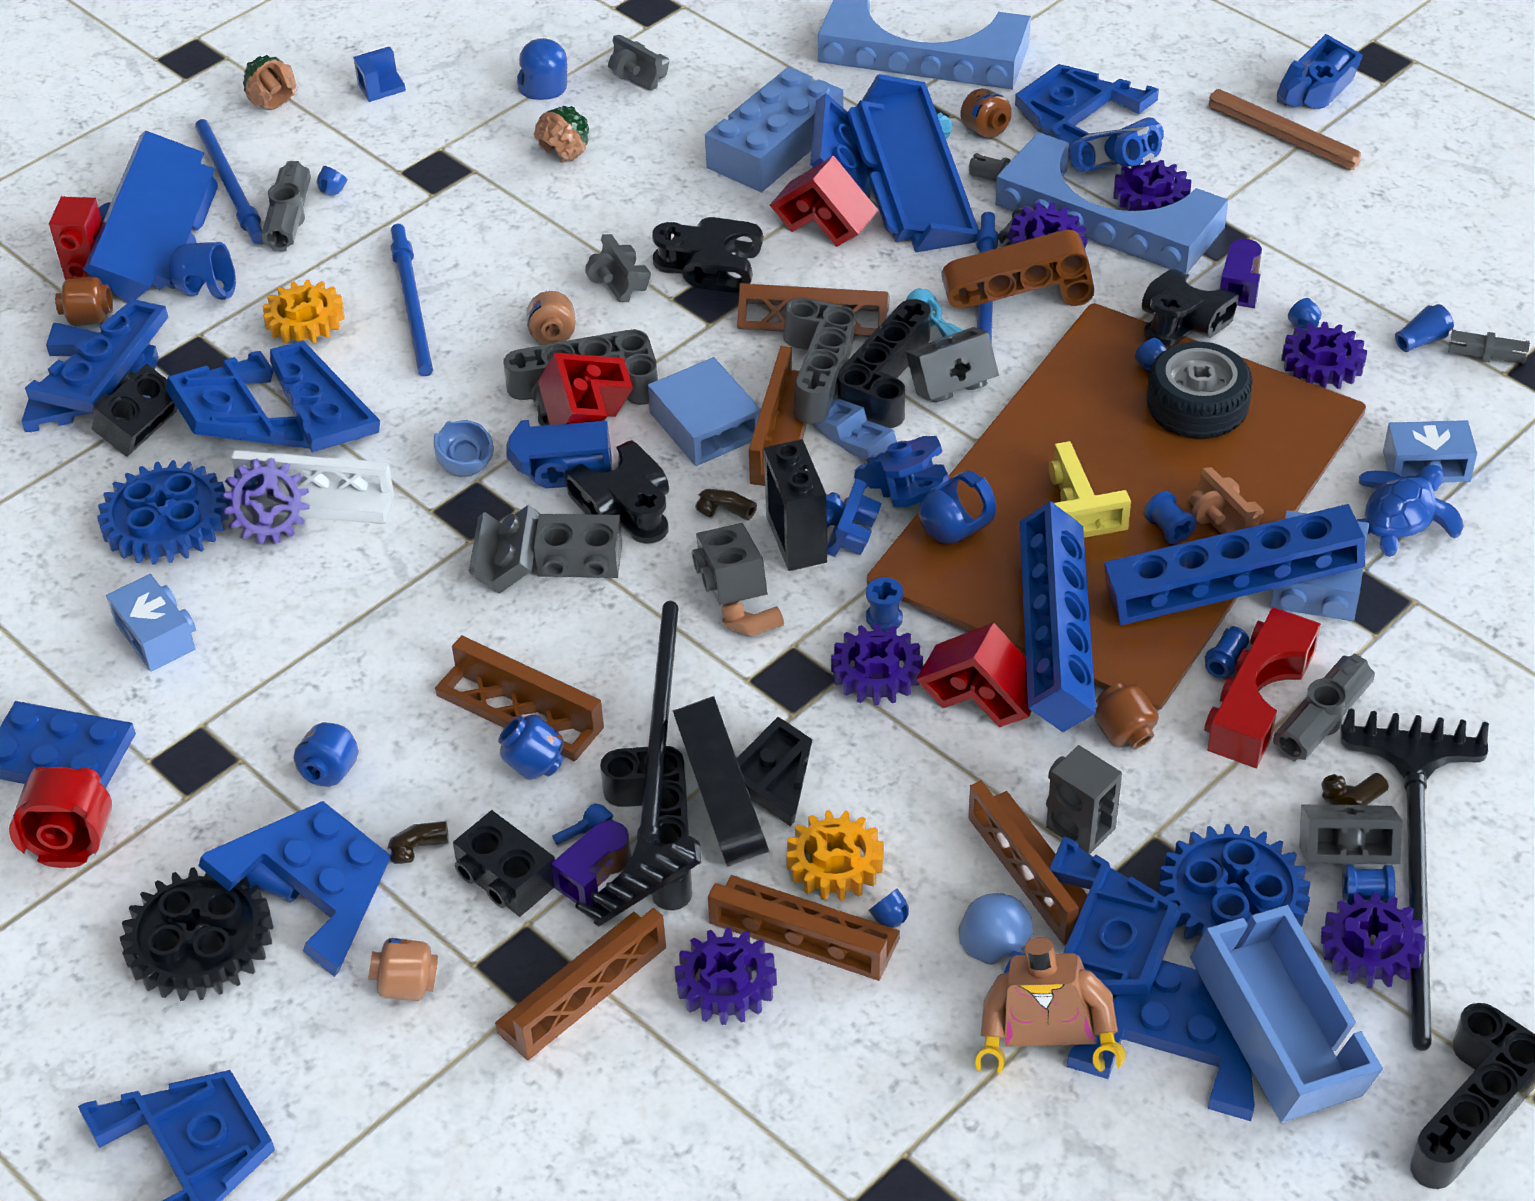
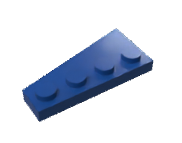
M135 299L129 301L100 325L101 332L97 336L89 339L84 338L75 346L76 353L65 362L58 360L48 368L49 375L41 382L33 380L25 387L28 399L95 414L92 410L96 402L104 394L111 395L168 319L166 306Z
M304 340L270 349V363L311 453L379 433L380 420Z

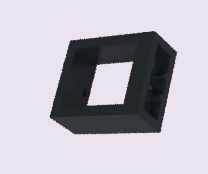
M803 439L764 447L766 517L788 571L827 563L826 492Z

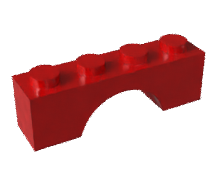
M1274 607L1270 610L1265 622L1257 621L1250 639L1251 649H1243L1241 651L1235 668V673H1237L1235 679L1228 677L1223 686L1220 696V702H1222L1220 708L1212 707L1208 714L1204 731L1210 733L1207 751L1257 769L1272 739L1277 710L1263 699L1259 691L1266 685L1276 681L1302 680L1316 652L1321 623Z

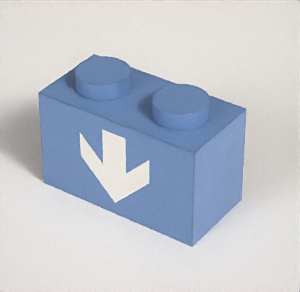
M1468 420L1389 422L1383 454L1388 471L1396 473L1401 477L1416 476L1427 465H1437L1443 470L1442 483L1471 482L1477 450Z
M151 573L106 595L114 623L151 672L196 650L191 635L192 632L196 631V627L190 614L186 609L178 610L176 599L167 585L161 587Z

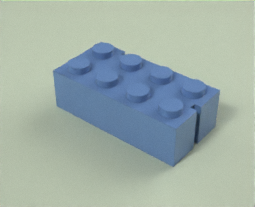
M788 66L728 115V120L723 119L705 134L707 168L762 193L812 150L816 100L826 93L843 107V89L819 79L813 81L812 76Z
M1285 905L1254 914L1247 923L1244 918L1206 929L1190 959L1280 1123L1363 1097L1381 1073L1383 1067L1362 1031L1352 1034L1337 1057L1333 1051L1338 1049L1356 1024V1021L1290 907Z

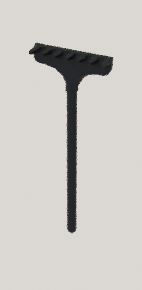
M671 600L663 604L661 613L641 824L637 831V843L633 855L621 874L611 883L608 882L598 893H591L590 898L594 900L593 906L581 902H576L575 908L593 919L594 924L598 927L701 863V846L695 838L685 836L665 846L659 840L660 830L658 825L679 611L676 602Z
M1349 709L1340 727L1341 744L1349 750L1378 755L1393 764L1403 776L1404 788L1407 791L1409 906L1414 909L1413 920H1422V935L1426 936L1425 952L1421 956V966L1419 969L1411 967L1412 1043L1417 1050L1426 1051L1431 1046L1432 1037L1425 790L1427 788V780L1435 769L1448 763L1482 762L1487 758L1489 723L1482 722L1476 737H1467L1466 720L1461 719L1454 735L1443 734L1444 719L1438 717L1432 732L1426 733L1421 732L1422 717L1416 715L1410 730L1405 731L1399 730V714L1393 713L1389 725L1385 729L1377 728V712L1371 711L1364 727L1355 726V710Z

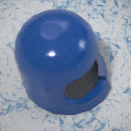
M546 38L535 39L527 43L519 55V65L522 69L517 76L518 90L523 96L530 99L544 100L560 96L567 88V56L565 50L557 42Z
M222 242L189 243L177 247L172 253L169 261V274L173 285L178 291L186 295H198L201 287L206 283L210 294L215 298L223 300L232 297L236 286V275L230 252L225 244ZM216 280L223 282V289L219 287Z
M969 470L959 473L944 484L928 492L919 507V516L925 531L935 541L945 545L958 543L988 526L994 519L996 512L995 496L990 485L984 477L982 478ZM959 480L964 481L971 488L974 487L981 497L983 510L981 515L975 520L965 511L958 498L956 489Z

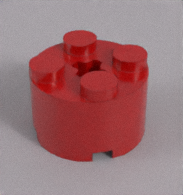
M37 767L33 769L24 784L9 826L10 838L16 848L23 854H25L27 848L38 855L37 862L50 867L73 868L86 863L88 857L93 853L96 854L99 850L112 810L110 794L100 783V775L95 770L85 767L77 770L65 767Z

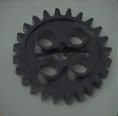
M195 867L190 869L186 879H182L176 872L172 873V884L168 886L159 880L155 881L157 893L153 895L141 892L140 896L143 906L130 905L129 911L132 919L122 921L125 935L120 936V942L124 950L122 954L127 967L131 969L134 979L136 981L142 979L147 991L158 986L162 998H166L176 989L180 1001H184L189 991L196 990L199 1000H203L206 988L213 987L215 992L221 995L223 994V982L227 980L239 986L241 983L238 973L243 971L254 974L255 968L252 959L265 960L266 954L263 946L272 944L269 930L274 928L267 899L262 898L258 885L250 887L247 876L228 891L207 873L204 876H198Z

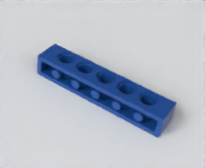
M1049 501L1020 520L1028 708L1064 733L1096 714L1083 525Z
M1345 504L1104 562L1107 592L1121 626L1365 567V536L1350 505Z

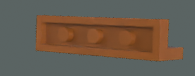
M740 283L737 328L784 332L785 319L779 312L786 307L790 300L795 298H808L842 305L852 309L855 314L860 310L879 311V327L887 318L890 296L886 291ZM747 304L767 305L772 310L761 321H746ZM777 316L782 323L769 321ZM856 321L854 336L870 337L877 328L861 327Z
M780 346L750 443L749 473L750 484L765 486L764 447L803 439L807 423L798 420L793 414L796 379L799 371L792 370V347Z
M463 635L452 645L455 666L435 687L436 696L503 728L517 716L538 712L547 717L546 723L557 732L568 729L581 732L573 744L564 741L561 752L562 756L574 762L604 728L600 699ZM464 677L477 683L479 689L460 692L454 689V687ZM504 696L511 699L513 705L494 708L487 704L486 699Z
M982 780L970 785L968 819L1064 946L1067 945L1088 895L1082 887L1058 881L1049 869L1055 857V852L1008 791L993 796Z
M734 875L730 876L725 886L715 883L708 895L710 924L724 929L731 928L732 932L738 934L748 931L750 932V938L762 939L765 943L880 981L900 940V930Z
M652 908L642 917L633 911L495 1022L497 1033L525 1059L530 1060L666 949L663 915L655 908Z

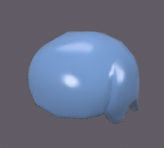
M469 420L447 421L438 434H434L436 460L448 473L458 477L472 476L483 470L492 458L494 446L491 435L479 423Z
M992 893L980 896L970 903L958 928L960 944L970 956L986 964H995L1001 957L1012 955L1013 951L1021 953L1025 949L1026 943L1033 936L1032 917L1022 902L1012 895Z

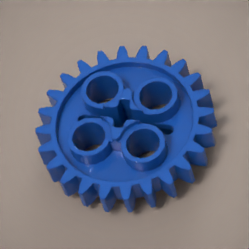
M172 460L168 468H162L159 462H155L154 470L148 471L145 467L140 466V475L134 476L130 473H125L127 482L125 484L113 482L114 492H104L105 503L98 504L100 515L97 516L103 539L105 542H109L111 551L120 550L123 559L134 554L136 563H140L148 556L151 559L152 565H156L159 558L166 556L169 563H173L174 555L178 553L187 559L189 558L188 550L191 548L202 552L204 550L202 541L215 542L214 531H224L223 521L230 518L229 515L221 513L222 509L230 506L229 501L220 498V494L225 492L223 482H218L215 473L207 475L205 466H201L193 471L192 464L189 461L182 468H177L176 461Z
M1230 824L1225 825L1223 834H1217L1211 826H1207L1205 838H1202L1194 831L1190 832L1189 844L1178 840L1175 853L1168 852L1166 854L1165 866H1161L1159 894L1179 906L1181 915L1176 927L1185 925V940H1189L1196 935L1202 938L1207 928L1244 918L1247 923L1254 914L1285 905L1290 907L1299 925L1302 927L1305 913H1307L1310 897L1308 894L1311 884L1310 881L1304 880L1305 866H1295L1297 854L1291 852L1282 855L1284 842L1279 840L1271 845L1267 844V832L1265 831L1256 838L1250 837L1249 826H1244L1240 834H1234Z

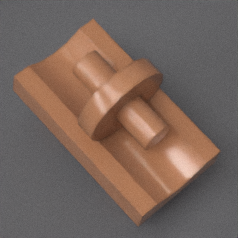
M1212 467L1202 469L1200 484L1188 500L1193 505L1191 513L1199 524L1210 522L1221 534L1258 526L1264 510L1255 501L1246 502L1239 495V485L1231 477L1222 478Z

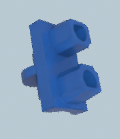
M857 478L852 486L849 497L845 498L844 502L840 500V495L835 492L826 495L827 528L830 525H834L827 544V554L836 557L841 547L859 555L862 554L872 530L854 523L853 520L871 528L882 503L863 495L867 483Z

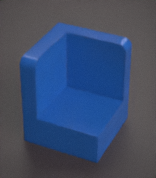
M385 47L353 57L358 86L369 102L406 91L405 83L396 71L394 52L391 47Z

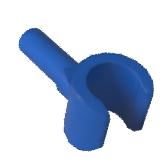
M592 804L585 811L582 820L552 835L556 845H559L581 833H586L601 822L614 821L612 819L613 814L601 804Z

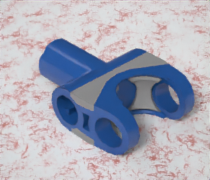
M1147 117L1119 130L1088 134L1073 142L1071 146L1072 165L1077 172H1087L1117 164L1122 167H1128L1144 163L1157 157L1161 151L1162 139L1164 138L1162 125L1154 118Z

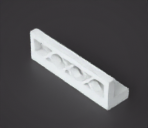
M235 450L231 459L234 470L240 465L244 467L250 465V460L256 458L260 461L261 466L264 467L268 458H274L275 468L278 469L284 463L290 464L289 469H296L304 476L296 485L298 489L308 488L309 493L301 496V502L309 504L310 509L299 511L298 515L301 517L386 523L394 499L388 462ZM324 471L334 472L342 480H330L321 473ZM362 474L379 476L380 484L368 483L360 476ZM278 480V487L285 496H290L286 486ZM267 492L264 495L251 499L263 504V511L268 507L281 504L268 499ZM240 506L242 512L249 513L246 507ZM279 512L277 515L287 516L288 512Z

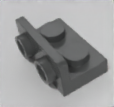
M527 505L516 514L508 515L502 523L486 512L478 516L469 573L499 594L529 574L533 566L534 544L540 513L530 505Z

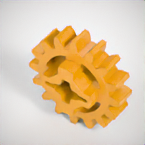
M306 280L302 286H298L294 281L291 282L290 289L278 287V296L268 295L269 304H264L262 307L266 330L271 331L273 338L282 336V341L285 344L292 339H295L296 342L310 339L313 344L317 343L318 336L331 337L329 329L339 330V321L345 319L341 294H336V289L333 286L325 289V283L322 281L315 286L311 285L310 280Z
M828 810L825 812V819L821 821L815 816L810 815L808 816V827L797 824L795 826V837H790L787 840L786 865L788 870H792L793 883L804 881V893L807 895L815 889L820 890L821 900H826L830 893H836L840 901H845L846 891L850 890L859 897L862 895V884L874 887L876 884V873L883 872L884 843L883 841H878V829L874 827L866 830V818L860 817L855 822L850 821L848 811H844L840 818H834L832 812ZM860 848L864 852V858L860 856ZM806 853L810 854L811 864L806 859Z

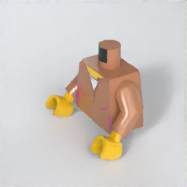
M1037 937L1029 940L1025 945L1026 955L1012 957L1009 972L998 975L985 996L981 1036L985 1037V1046L978 1051L975 1059L977 1071L981 1072L982 1056L988 1053L994 1054L999 1060L997 1075L1002 1071L1005 1063V1054L999 1047L1000 1038H1005V1046L1096 1044L1097 1036L1100 1037L1101 1046L1093 1054L1095 1068L1099 1072L1105 1070L1103 1051L1109 1050L1115 1054L1116 1065L1119 1069L1126 1060V1051L1120 1043L1114 1040V1034L1118 1033L1111 991L1092 971L1084 969L1078 955L1074 953L1055 954L1053 942L1046 937Z

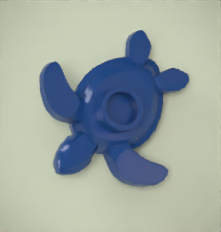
M1427 465L1416 476L1401 477L1389 471H1366L1359 476L1360 485L1377 490L1372 493L1366 504L1365 518L1356 520L1369 523L1368 534L1372 533L1381 537L1380 549L1388 557L1396 554L1399 547L1398 537L1418 534L1424 531L1433 520L1440 524L1452 538H1458L1464 528L1463 520L1457 509L1451 504L1435 498L1434 491L1439 489L1443 480V470L1437 465Z

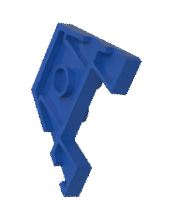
M1058 64L1016 93L1015 106L1044 134L1068 142V158L1071 160V146L1073 142L1090 134L1075 125L1109 101H1113L1140 114L1158 101L1159 89L1148 85L1145 90L1130 87L1131 81L1118 79L1112 83L1100 80L1098 73Z
M53 323L46 343L49 356H72L76 353L75 346L84 338L95 337L99 332ZM148 344L126 375L130 371L138 372L146 363L155 369L159 358L156 346ZM118 385L111 393V395L118 389ZM28 399L21 422L25 432H35L40 430L39 424L57 421L59 426L73 423L76 416L90 413Z
M261 351L249 353L248 359L240 362L235 357L224 360L223 367L213 370L203 366L168 376L165 390L193 434L310 449L295 416L268 418L245 385L271 382L274 370Z
M321 801L205 852L200 857L198 867L228 891L235 887L259 863H263L330 917L305 943L303 952L335 977L342 967L391 855L328 804Z
M1063 836L1049 869L1059 882L1090 889L1063 953L1078 955L1084 969L1092 971L1111 991L1112 995L1149 994L1180 918L1179 906L1134 877H1125L1111 868L1109 862L1096 854L1094 856L1079 848L1077 842ZM1013 951L1004 973L1009 972L1012 957L1026 954Z
M1162 960L1149 994L1117 995L1113 999L1118 1033L1114 1034L1116 1042L1121 1044L1122 1040H1127L1219 1067L1209 1099L1208 1109L1247 1121L1252 1120L1255 1102L1251 1068L1196 969ZM1097 1036L1096 1044H1078L1073 1046L1068 1055L1067 1067L1109 1079L1116 1056L1113 1052L1104 1050L1105 1070L1099 1072L1095 1068L1093 1054L1101 1046L1100 1037Z
M231 1070L170 1083L169 1089L142 1096L139 1091L121 1094L120 1101L98 1105L95 1100L78 1106L99 1148L145 1124L148 1125L183 1189L163 1201H222L275 1151L272 1139Z

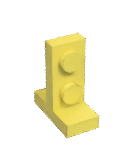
M1071 441L1055 444L1054 461L1049 462V475L1052 484L1059 485L1061 502L1054 504L1083 525L1084 538L1128 530L1131 499L1127 491L1122 490L1094 495Z

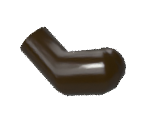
M705 489L698 494L700 498L695 504L697 511L709 517L715 515L718 506L745 520H750L757 510L756 502L730 490Z
M1373 773L1356 786L1346 785L1345 778L1336 774L1325 777L1321 783L1324 791L1322 797L1330 805H1368L1388 791L1389 788L1387 780L1379 773Z
M447 821L413 824L391 837L387 849H391L390 859L392 863H411L415 858L413 847L449 843Z

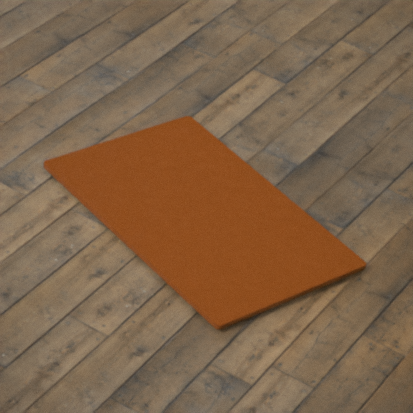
M1093 303L1088 305L948 476L951 479L959 473L969 470L986 479L993 491L996 502V512L992 522L958 543L945 545L935 541L928 535L921 523L918 512L867 574V585L874 579L881 577L895 579L903 588L902 602L969 631L994 622L1021 653L1026 655L1020 520L1049 501L1053 503L1061 502L1059 485H1053L1050 479L1049 462L1054 461L1055 444L1071 441L1094 495L1126 490L1131 499L1128 530L1084 538L1094 685L1105 690L1122 682L1126 686L1136 685L1144 691L1155 709L1160 710L1164 707L1238 598L1120 626L1107 592L1104 562L1174 546L1164 539V532L1156 523H1150L1144 517V507L1156 494L1170 491L1176 497V504L1184 512L1191 513L1193 505L1188 500L1200 484L1203 468L1212 467L1222 478L1231 477L1239 485V495L1246 502L1255 501L1264 510L1258 525L1285 519L1287 510L1298 512L1365 414L1366 405L1356 399L1243 358L1250 368L1253 380L1249 410L1244 421L1231 432L1214 438L1195 439L1177 435L1158 424L1152 417L1147 405L1149 371L1144 369L1135 359L1137 349L1148 340L1143 334L1144 327L1148 322ZM1185 337L1179 344L1195 342L1197 340ZM959 480L956 489L958 498L965 511L975 520L982 513L983 502L974 487L971 488L967 483ZM1196 521V528L1186 540L1175 545L1220 535L1221 533L1210 522L1199 524Z

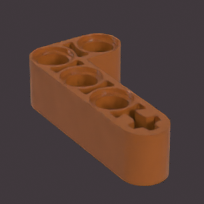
M1062 230L949 262L941 272L948 302L951 306L958 309L970 308L1057 283L1066 304L1081 306L1092 299L1095 291L1090 264L1082 239L1073 230Z

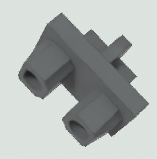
M622 35L613 36L614 51L608 62V67L612 69L613 74L620 79L629 78L649 90L657 89L659 78L667 75L669 58L662 54H656L645 48V45L637 41L633 42Z
M602 234V251L600 254H592L589 257V261L585 266V273L593 283H607L619 302H629L632 291H645L647 289L651 272L646 265H635L637 259L636 251L631 245H619L612 234Z

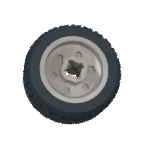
M1201 341L1186 342L1172 346L1159 354L1150 368L1147 390L1148 409L1158 424L1177 435L1195 439L1214 438L1225 435L1236 429L1244 421L1248 413L1253 385L1252 374L1243 358L1224 346Z

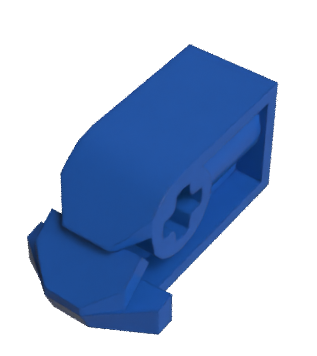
M1325 34L1298 61L1294 60L1291 63L1277 91V102L1292 107L1303 106L1304 103L1313 109L1325 108L1353 81L1363 55Z
M521 420L508 438L506 444L507 459L517 471L528 475L535 484L544 488L567 487L565 471L579 464H583L596 472L612 471V452L608 422L596 421L530 427L529 420Z

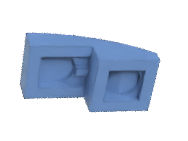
M838 398L832 402L826 419L820 423L813 424L831 441L865 461L873 453L876 454L878 452L880 454L888 450L889 445L897 442L893 429L867 420L864 407Z

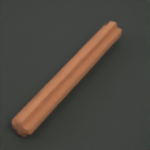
M1216 89L1209 97L1208 105L1210 108L1346 169L1354 170L1360 163L1361 152L1226 91Z

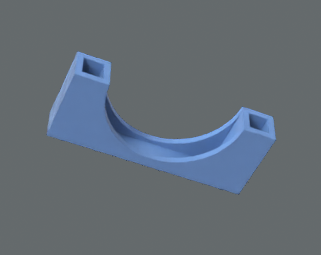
M833 0L818 33V62L1013 90L1029 46L1031 16L998 12L994 20L987 27L969 37L948 42L929 43L900 38L882 29L870 15V0Z
M1040 132L1025 145L997 176L995 205L1011 211L1023 206H1029L1034 209L1036 202H1040L1043 209H1048L1050 202L1055 204V210L1057 211L1067 207V216L1078 215L1080 218L1077 226L1086 227L1087 230L1084 238L1162 267L1174 268L1187 274L1225 228L1229 199L1195 188L1188 196L1176 203L1145 211L1116 210L1087 201L1076 194L1063 179L1064 174L1067 172L1069 143Z

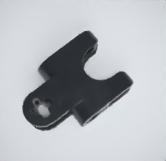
M716 217L702 219L697 227L681 225L675 222L661 223L652 231V241L658 247L653 253V265L656 269L665 273L683 274L685 281L697 288L739 293L740 283H751L753 273L747 258H754L759 254L764 240L763 232L754 223ZM745 236L750 238L752 242H745L736 239ZM728 272L737 273L741 277L735 278L731 276Z
M1174 268L1170 269L1153 280L1144 293L1141 305L1142 310L1152 314L1153 319L1145 325L1143 334L1148 340L1152 338L1159 339L1165 346L1179 344L1182 339L1192 332L1211 338L1233 321L1239 294L1224 288L1215 291L1194 288L1186 282L1189 274Z
M633 440L616 446L619 456L618 468L615 470L596 472L583 464H579L565 471L568 495L585 514L620 515V525L637 542L655 543L666 537L669 532L667 518L662 513L666 509L665 495L669 492L667 477L662 468Z

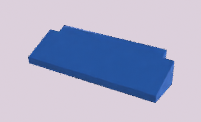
M877 74L863 99L859 101L856 107L849 109L847 116L862 161L871 169L872 173L869 177V182L885 228L890 233H893L895 242L911 239L915 253L975 243L979 229L926 83Z
M144 131L139 136L83 268L92 277L100 278L103 285L108 284L111 291L127 303L132 299L136 300L150 289L152 285L159 290L165 286L175 289L169 274L171 255L181 245L196 243V238L191 233V230L197 231L203 226L218 187V183L213 177L215 169L201 164L204 152L149 131Z

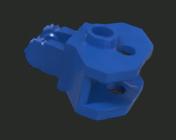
M921 436L910 441L892 443L885 452L880 454L878 452L876 454L873 453L867 458V465L865 463L858 466L854 470L855 474L853 477L855 480L857 478L867 483L866 488L881 489L883 497H890L893 507H909L920 503L928 492L949 480L944 464H933L932 462L934 456H939L943 452L937 436Z

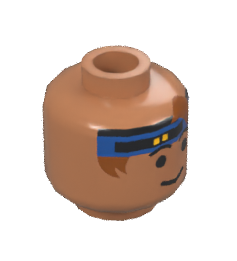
M545 291L533 297L528 304L526 314L527 326L530 335L537 342L546 345L570 339L575 330L576 320L573 304L566 295L558 291Z
M389 938L384 942L381 952L372 951L368 979L377 980V991L381 997L420 1001L426 991L433 992L438 955L431 954V948L426 942Z

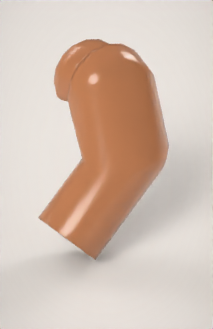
M737 601L724 604L721 609L724 616L722 622L727 629L746 636H756L784 626V620L778 606L751 614L744 611L743 605Z

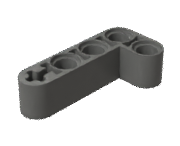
M795 298L786 304L783 339L792 347L808 350L796 379L793 411L795 417L802 422L820 423L828 416L838 389L839 370L849 360L853 349L856 314L848 307L808 298Z
M636 329L517 349L508 353L503 360L507 392L509 396L517 400L532 399V387L540 379L554 353L624 358L633 386L627 400L633 404H649L648 384L658 381L657 362L649 337L643 331Z

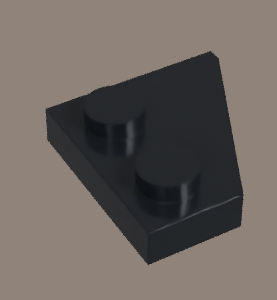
M777 717L736 759L751 800L791 826L796 818L812 739L780 717Z

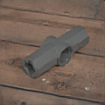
M287 161L284 167L279 168L276 183L268 190L270 205L261 236L263 244L271 247L273 251H286L287 247L294 244L297 229L305 220L303 206L311 175L309 168L301 165L299 161Z
M1355 653L1351 656L1343 655L1324 678L1315 680L1309 685L1306 698L1274 734L1273 743L1279 748L1281 755L1293 762L1299 759L1306 760L1326 736L1332 735L1339 730L1343 716L1374 680L1375 672L1370 668L1366 659Z

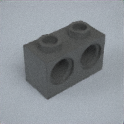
M539 514L534 544L538 577L618 578L622 550L620 515Z
M743 523L696 533L698 548L692 550L694 567L697 574H702L706 592L713 591L719 605L768 595L763 557Z
M1078 745L1066 757H1059L1049 770L1048 779H1050L1049 796L1046 800V807L1048 808L1046 828L1061 838L1063 836L1071 838L1078 843L1080 849L1091 854L1116 829L1122 772Z

